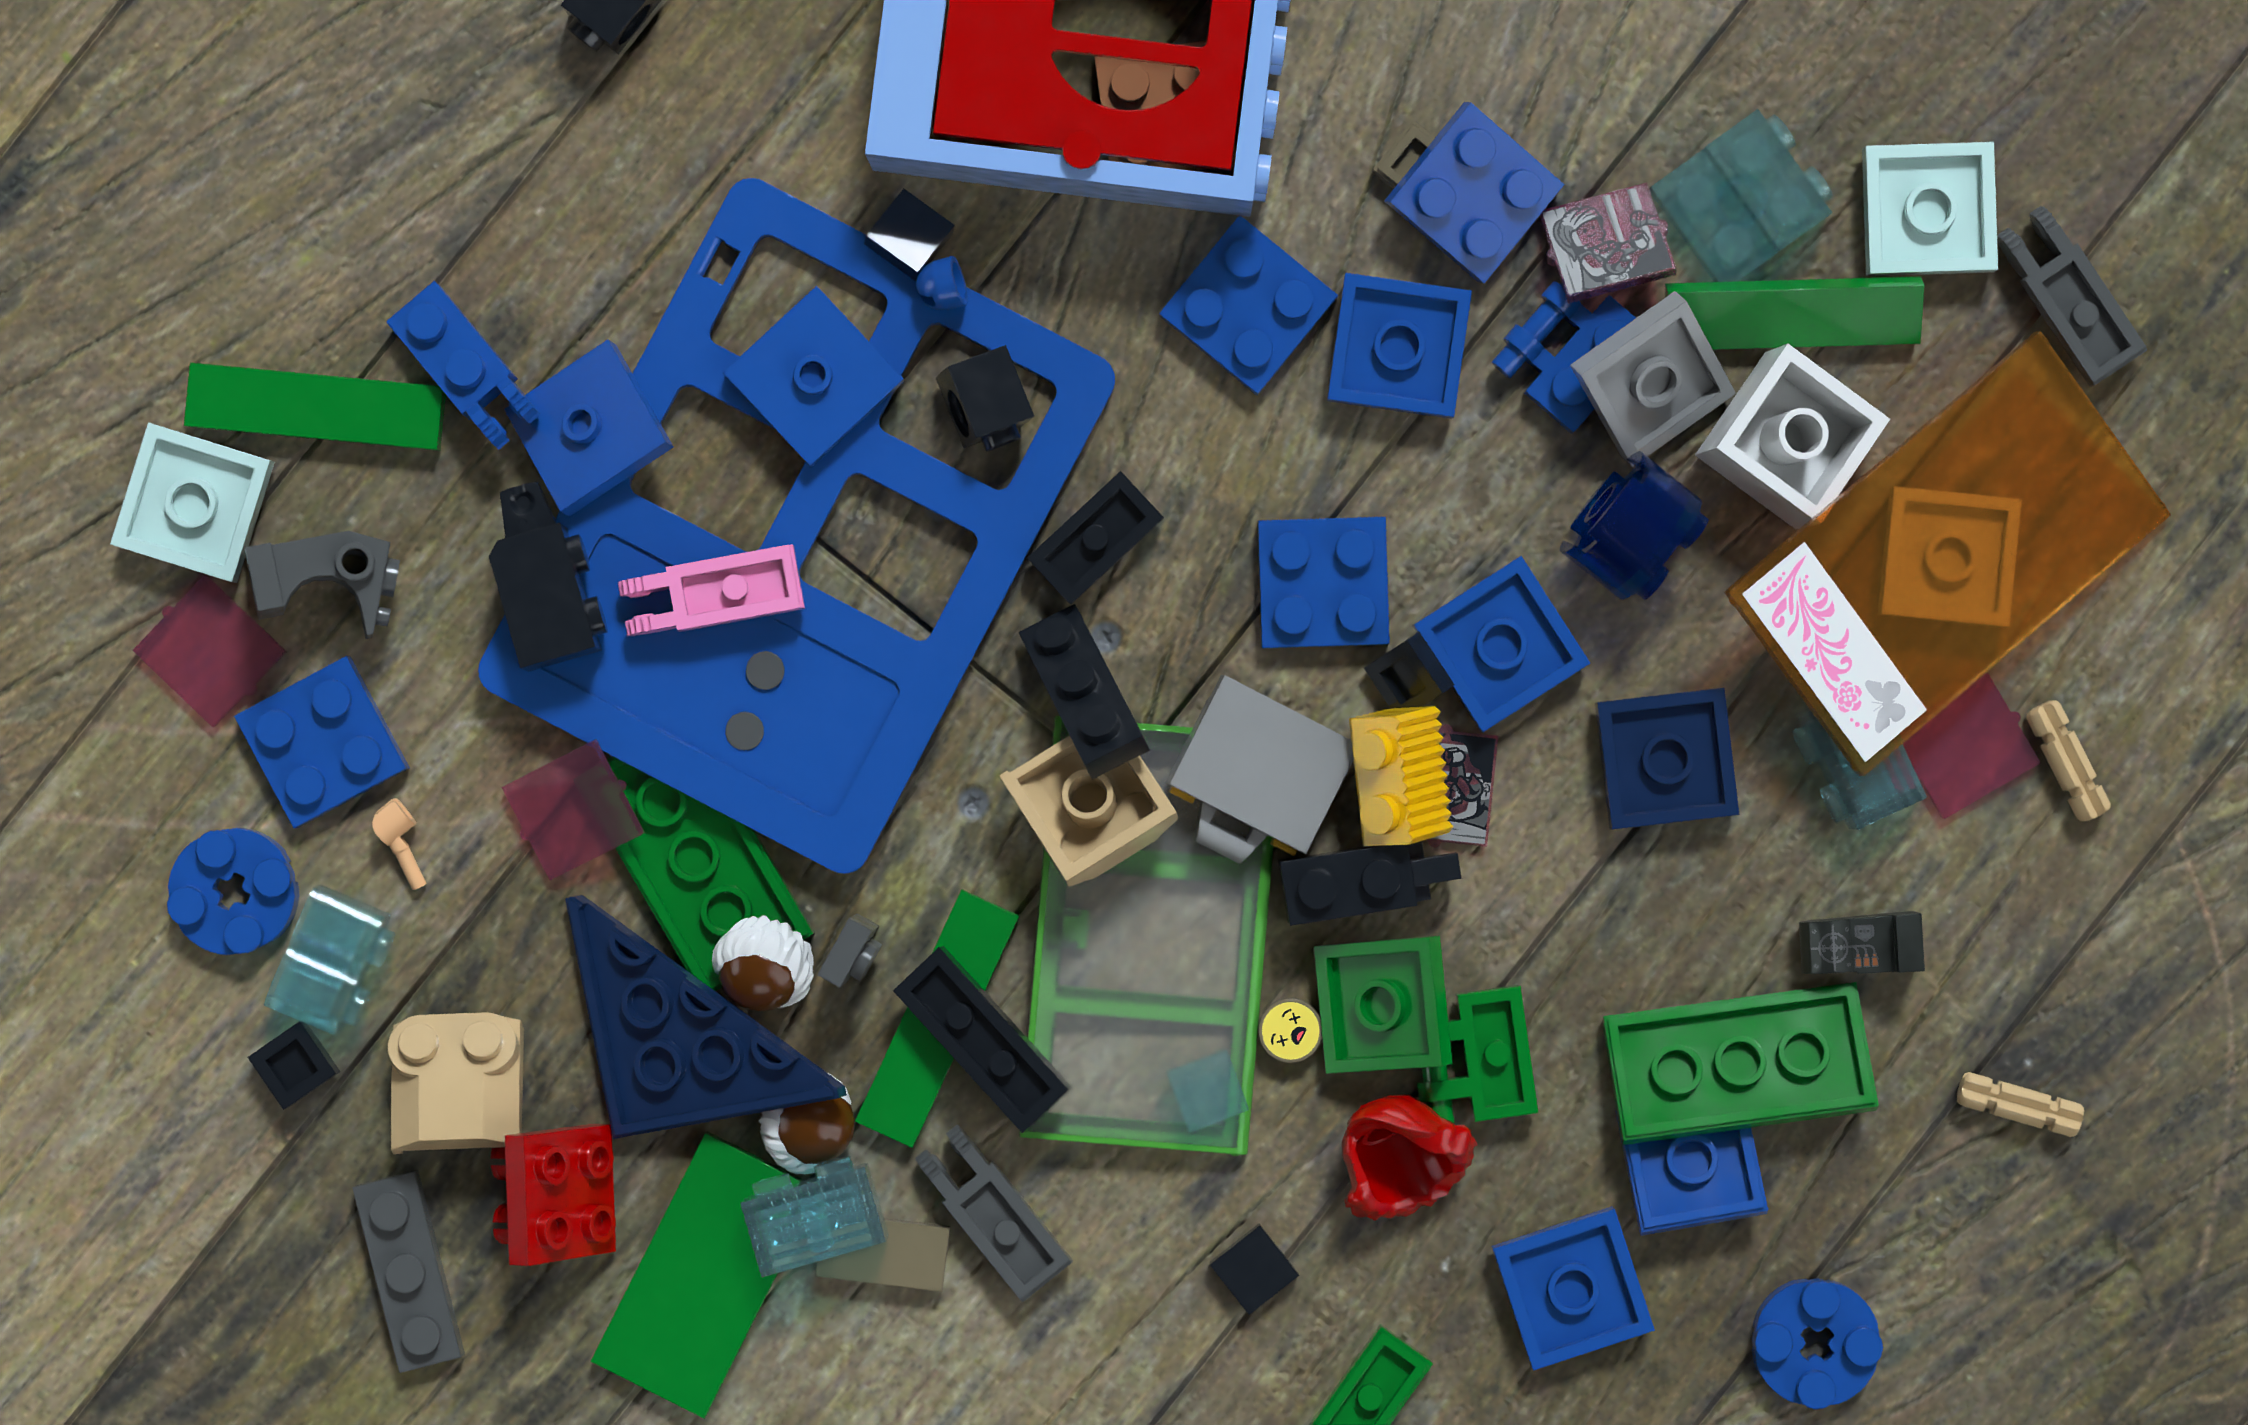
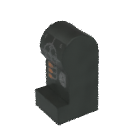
M1906 911L1799 922L1801 972L1803 974L1925 971L1922 913Z

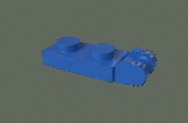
M436 281L429 284L386 321L462 415L469 420L472 419L498 450L509 442L510 439L507 437V431L498 420L491 417L485 410V407L502 393L509 401V406L520 419L526 420L529 424L540 415L535 406L516 385L515 381L518 378Z

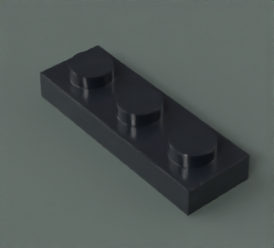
M1076 604L1018 632L1092 780L1150 751Z
M944 946L938 947L893 990L1021 1133L1027 1132L1073 1089Z

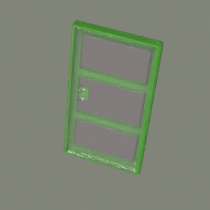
M1054 716L1052 746L1069 736L1060 716ZM1137 723L1150 751L1140 756L1176 810L1179 819L1162 833L1157 840L1100 876L1070 887L1055 868L1043 847L1027 1038L1073 1089L1027 1132L1021 1133L1019 1130V1136L1035 1139L1226 1153L1232 1156L1247 1155L1274 846L1270 844L1272 838L1267 836L1239 864L1195 842V828L1201 801L1195 799L1193 804L1169 793L1168 791L1171 786L1165 783L1192 727ZM1216 810L1211 820L1244 838L1247 837L1251 829L1250 826Z

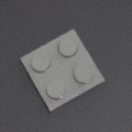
M1676 291L1570 365L1621 457L1632 467L1736 394L1687 301Z

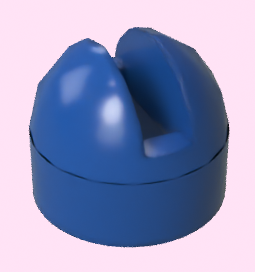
M954 256L934 260L922 268L915 285L918 293L921 294L922 302L926 306L935 310H950L967 305L968 296L965 279L961 267Z

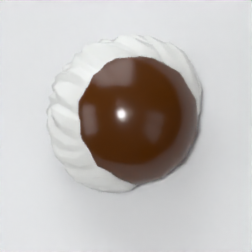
M764 915L759 918L755 916L744 918L719 939L713 950L714 972L719 975L723 993L739 1007L754 1011L784 1008L806 997L810 990V984L814 976L811 945L803 941L800 932H792L788 923H780L778 920L770 921Z
M846 1087L847 1095L837 1099L761 1112L762 1117L758 1121L761 1124L760 1134L762 1135L766 1151L772 1156L777 1165L794 1174H811L828 1167L835 1158L845 1151L853 1138L855 1124L851 1099Z

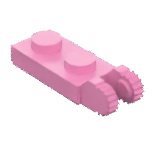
M793 544L666 567V572L618 582L620 597L638 598L648 596L653 592L670 589L673 612L656 615L652 613L634 616L632 620L625 621L627 636L661 632L674 628L682 632L805 609Z

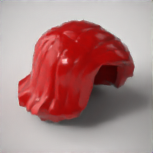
M1389 1095L1361 1105L1348 1120L1347 1130L1342 1139V1156L1352 1187L1344 1200L1345 1207H1351L1352 1215L1356 1217H1368L1374 1221L1380 1217L1393 1219L1395 1216L1407 1217L1415 1213L1421 1206L1432 1207L1439 1198L1448 1195L1453 1184L1459 1182L1465 1176L1466 1168L1472 1164L1474 1147L1478 1143L1472 1136L1471 1130L1465 1125H1455L1441 1118L1429 1106L1410 1095Z

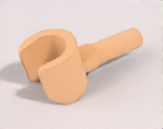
M393 798L376 812L372 826L375 834L382 842L390 846L392 853L396 855L411 889L416 890L427 883L408 843L402 837V835L416 825V821L402 802L397 798Z

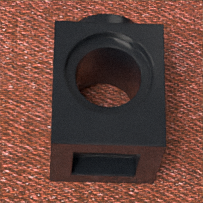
M564 0L561 6L573 18L567 27L571 33L596 52L603 44H606L619 55L661 0Z
M1006 345L948 366L936 377L963 448L982 442L986 452L1010 444L1022 438L1018 428L1034 417Z

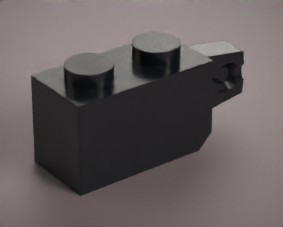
M526 483L501 491L500 500L505 538L497 540L489 555V560L520 668L529 672L602 651L598 635L608 633L598 596L590 598L586 596L580 574L589 572L590 565L580 534L570 537L568 529L563 524L556 522L539 483Z
M1422 842L1410 845L1365 846L1278 860L1287 921L1290 926L1418 906V901L1431 899L1429 884L1462 879L1457 852L1425 857Z

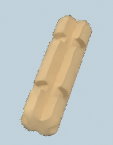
M2052 700L2031 709L2027 713L2026 719L2035 737H2042L2044 743L2040 747L2062 791H2069L2072 796L2068 799V802L2076 818L2079 821L2085 822L2103 815L2110 809L2111 803L2102 785H2095L2093 779L2097 775L2075 731L2067 730L2065 725L2070 721L2061 704L2057 700Z
M1965 1073L1957 1091V1102L1964 1107L1981 1112L1988 1108L1989 1113L1995 1116L2041 1129L2044 1125H2048L2049 1131L2065 1136H2076L2082 1125L2084 1107L2079 1103L2059 1097L2052 1101L2051 1095L2003 1081L1993 1084V1079L1975 1073Z

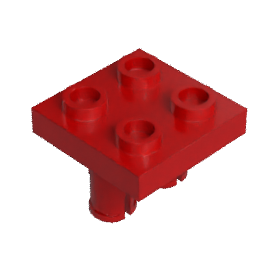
M587 1124L505 1135V1147L492 1148L490 1159H505V1164L491 1165V1171L495 1178L506 1181L507 1203L499 1205L495 1210L493 1223H508V1228L493 1229V1234L500 1244H508L509 1265L532 1266L616 1252L614 1156L610 1124Z

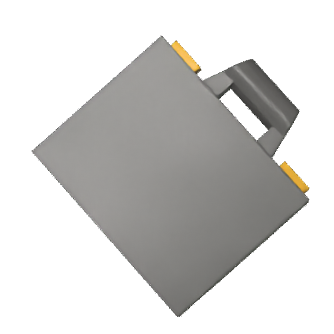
M1220 675L1165 783L1171 786L1168 791L1169 793L1193 804L1195 799L1201 801L1195 828V842L1239 864L1244 861L1267 836L1272 838L1271 845L1295 856L1297 851L1306 854L1353 762L1352 742L1350 739L1226 675ZM1216 810L1250 826L1251 829L1247 837L1244 838L1211 821Z

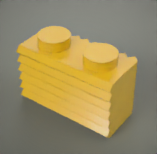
M1435 706L1384 709L1349 718L1363 846L1410 845L1447 834L1454 827L1448 821L1452 813L1446 808L1451 800L1445 796L1449 790V787L1444 783L1448 775L1442 770L1446 765V762L1441 758L1445 749L1440 745L1444 737L1438 732L1442 724L1437 720L1441 711Z

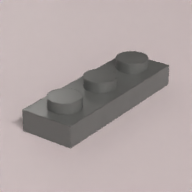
M414 1170L352 1187L399 1373L461 1358L465 1355L419 1171Z

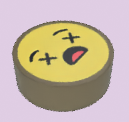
M1279 999L1270 1004L1260 1018L1258 1033L1261 1044L1269 1055L1279 1061L1294 1063L1305 1060L1317 1050L1321 1042L1322 1028L1320 1017L1310 1004L1301 999Z

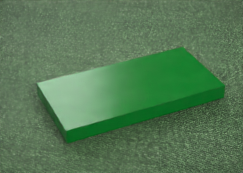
M614 756L575 778L686 970L714 991L722 987L719 975L714 972L713 950L719 939L740 920L752 916L759 918L764 915L770 921L778 920L780 923H788L792 932L797 931L801 933L803 940L815 933L755 830Z
M1857 982L1603 1016L1602 1019L1622 1145L1877 1111L1879 1107Z
M707 1131L591 1362L705 1419L821 1188Z

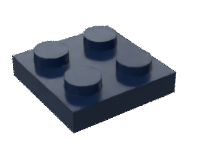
M1725 688L1595 703L1609 828L1611 830L1740 815Z

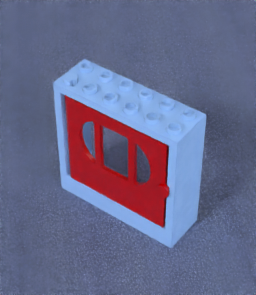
M884 0L865 155L873 171L1250 217L1253 201L1265 202L1268 190L1272 155L1259 154L1261 138L1273 139L1280 91L1267 90L1269 74L1281 76L1287 36V27L1275 25L1276 12H1289L1291 0H1255L1233 176L1099 159L1101 155L1231 171L1252 0H1212L1207 44L1203 47L1057 30L1052 26L1055 0H950L933 134L1063 150V155L930 139L947 0ZM1055 52H1066L1197 69L1200 74L1186 90L1163 104L1140 110H1119L1097 104L1078 93L1063 78L1052 59V54Z

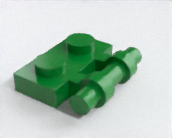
M1513 985L1456 993L1459 1019L1448 1020L1450 1041L1462 1040L1467 1076L1448 1078L1447 1065L1421 1068L1423 1081L1417 1083L1419 1101L1426 1102V1105L1433 1109L1441 1118L1455 1123L1451 1099L1470 1097L1473 1120L1475 1122L1538 1113L1521 986Z

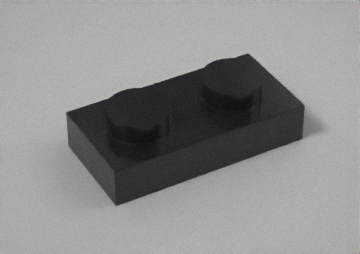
M1120 471L1029 555L1027 559L1064 599L1072 605L1152 531L1164 517Z

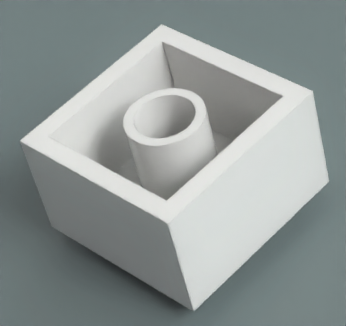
M1787 343L1763 354L1695 456L1794 529H1800L1820 524L1890 418Z

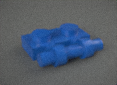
M1563 279L1560 283L1553 281L1541 294L1544 302L1522 327L1515 324L1503 338L1507 345L1491 363L1509 379L1513 377L1525 362L1538 371L1540 374L1525 390L1524 394L1572 434L1594 410V407L1570 365L1636 319V317L1610 295L1591 313L1579 301L1587 290L1569 294ZM1564 318L1577 332L1554 357L1541 343Z

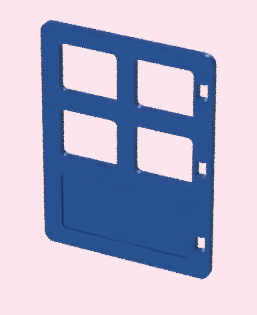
M747 178L737 182L728 192L632 373L661 425L680 390L685 387H694L773 428L723 374L740 356L715 344L711 339V331L758 242L763 238L771 237L882 294L886 298L887 308L869 342L901 376H903L927 329L934 325H941L989 351L1006 345L1014 364L1052 383L1057 392L1055 399L1014 477L1006 488L1002 490L993 489L884 432L879 424L880 418L893 395L892 393L812 468L806 462L804 463L768 534L758 549L794 545L805 609L682 632L674 628L661 632L627 636L625 621L632 620L634 616L652 613L656 615L673 612L670 589L653 592L648 596L638 598L620 597L618 582L666 572V567L746 552L635 494L631 486L636 474L634 473L570 517L560 511L556 517V522L563 524L568 529L570 537L580 534L584 543L590 571L580 575L587 598L598 596L608 633L598 635L602 651L529 672L520 668L507 619L504 615L480 660L478 673L481 683L491 693L834 872L847 874L860 869L870 856L1114 390L1115 374L1111 365L1104 358L966 287L968 301L965 306L950 310H935L926 306L921 300V294L916 289V281L864 245L866 234L760 179ZM722 241L728 247L740 252L723 285L709 277H703ZM854 475H863L963 527L977 537L978 543L931 635L925 640L918 641L805 583L801 578L800 571L846 482ZM763 651L772 652L779 656L785 667V674L781 683L768 690L753 686L746 675V666L749 659L756 653ZM740 712L755 714L764 726V735L761 742L750 750H740L733 747L726 737L727 722L733 715Z

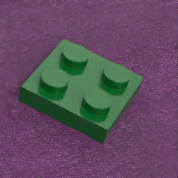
M1440 936L1314 946L1326 1074L1439 1067L1453 1064Z

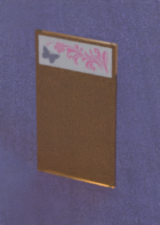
M2037 331L1744 574L1724 593L1728 597L1730 604L1737 609L1850 763L1851 769L1856 771L1858 776H1865L2157 528L2171 514L2166 508L2165 503L2158 497L2052 348L2049 340L2041 331Z

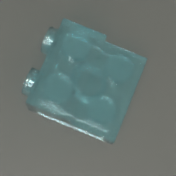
M1757 109L1648 189L1714 282L1741 280L1832 214V211L1826 204L1827 201L1833 198L1830 187L1814 167L1810 166L1805 171L1801 170L1789 153V150L1796 146L1795 140L1786 125L1775 114L1765 119Z

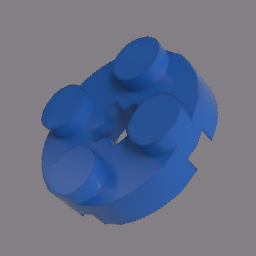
M248 828L208 831L201 835L200 838L191 842L180 853L173 865L168 882V913L172 920L178 923L181 931L189 940L207 951L222 955L254 952L277 940L286 931L295 916L300 895L298 882H295L294 870L289 863L291 860L279 843L259 831ZM235 874H240L245 878L242 889L250 894L249 900L246 904L235 902L230 908H227L222 904L223 894L218 890L219 882L221 879L230 881Z
M1805 1278L1792 1280L1781 1285L1762 1302L1756 1312L1753 1323L1752 1355L1756 1369L1761 1377L1784 1399L1812 1409H1823L1829 1405L1840 1404L1859 1393L1872 1378L1883 1351L1878 1323L1868 1304L1849 1287L1831 1280L1827 1281L1819 1278L1807 1280ZM1809 1326L1816 1332H1820L1827 1327L1832 1334L1827 1341L1830 1351L1822 1358L1815 1353L1805 1358L1800 1352L1806 1344L1801 1333Z

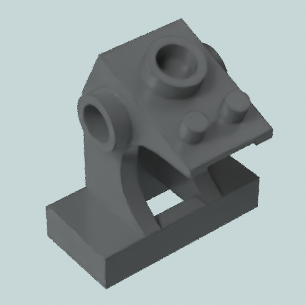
M344 531L275 545L265 543L245 547L258 620L284 615L291 597L301 586L314 581H333L344 586L355 597L360 609L365 639L372 638L375 625L387 627L391 609L379 607L381 595L394 596L400 560L388 558L391 542L352 531ZM349 556H358L365 562L366 569L359 574H351L344 569L342 562Z

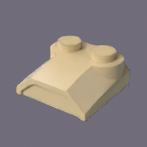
M1070 735L1011 772L1005 771L999 775L1048 853L1053 865L1060 872L1069 887L1100 876L1157 840L1162 833L1179 819L1176 810L1141 756L1092 780Z
M489 1012L429 1014L411 1016L393 1025V1031L388 1041V1054L392 1061L391 1151L393 1154H403V1151L505 1147V1135L522 1133L524 1027L521 1020Z

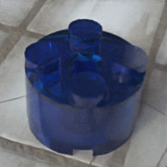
M1638 451L1626 459L1635 468L1625 478L1613 471L1576 516L1570 526L1579 535L1575 544L1563 540L1560 546V552L1620 600L1627 599L1635 594L1644 600L1648 599L1661 586L1669 573V569L1663 566L1679 545L1684 549L1691 546L1704 531L1709 521V518L1700 512L1702 499L1643 452Z

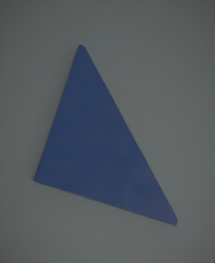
M584 895L565 898L613 1139L837 1099L847 1095L845 1085Z

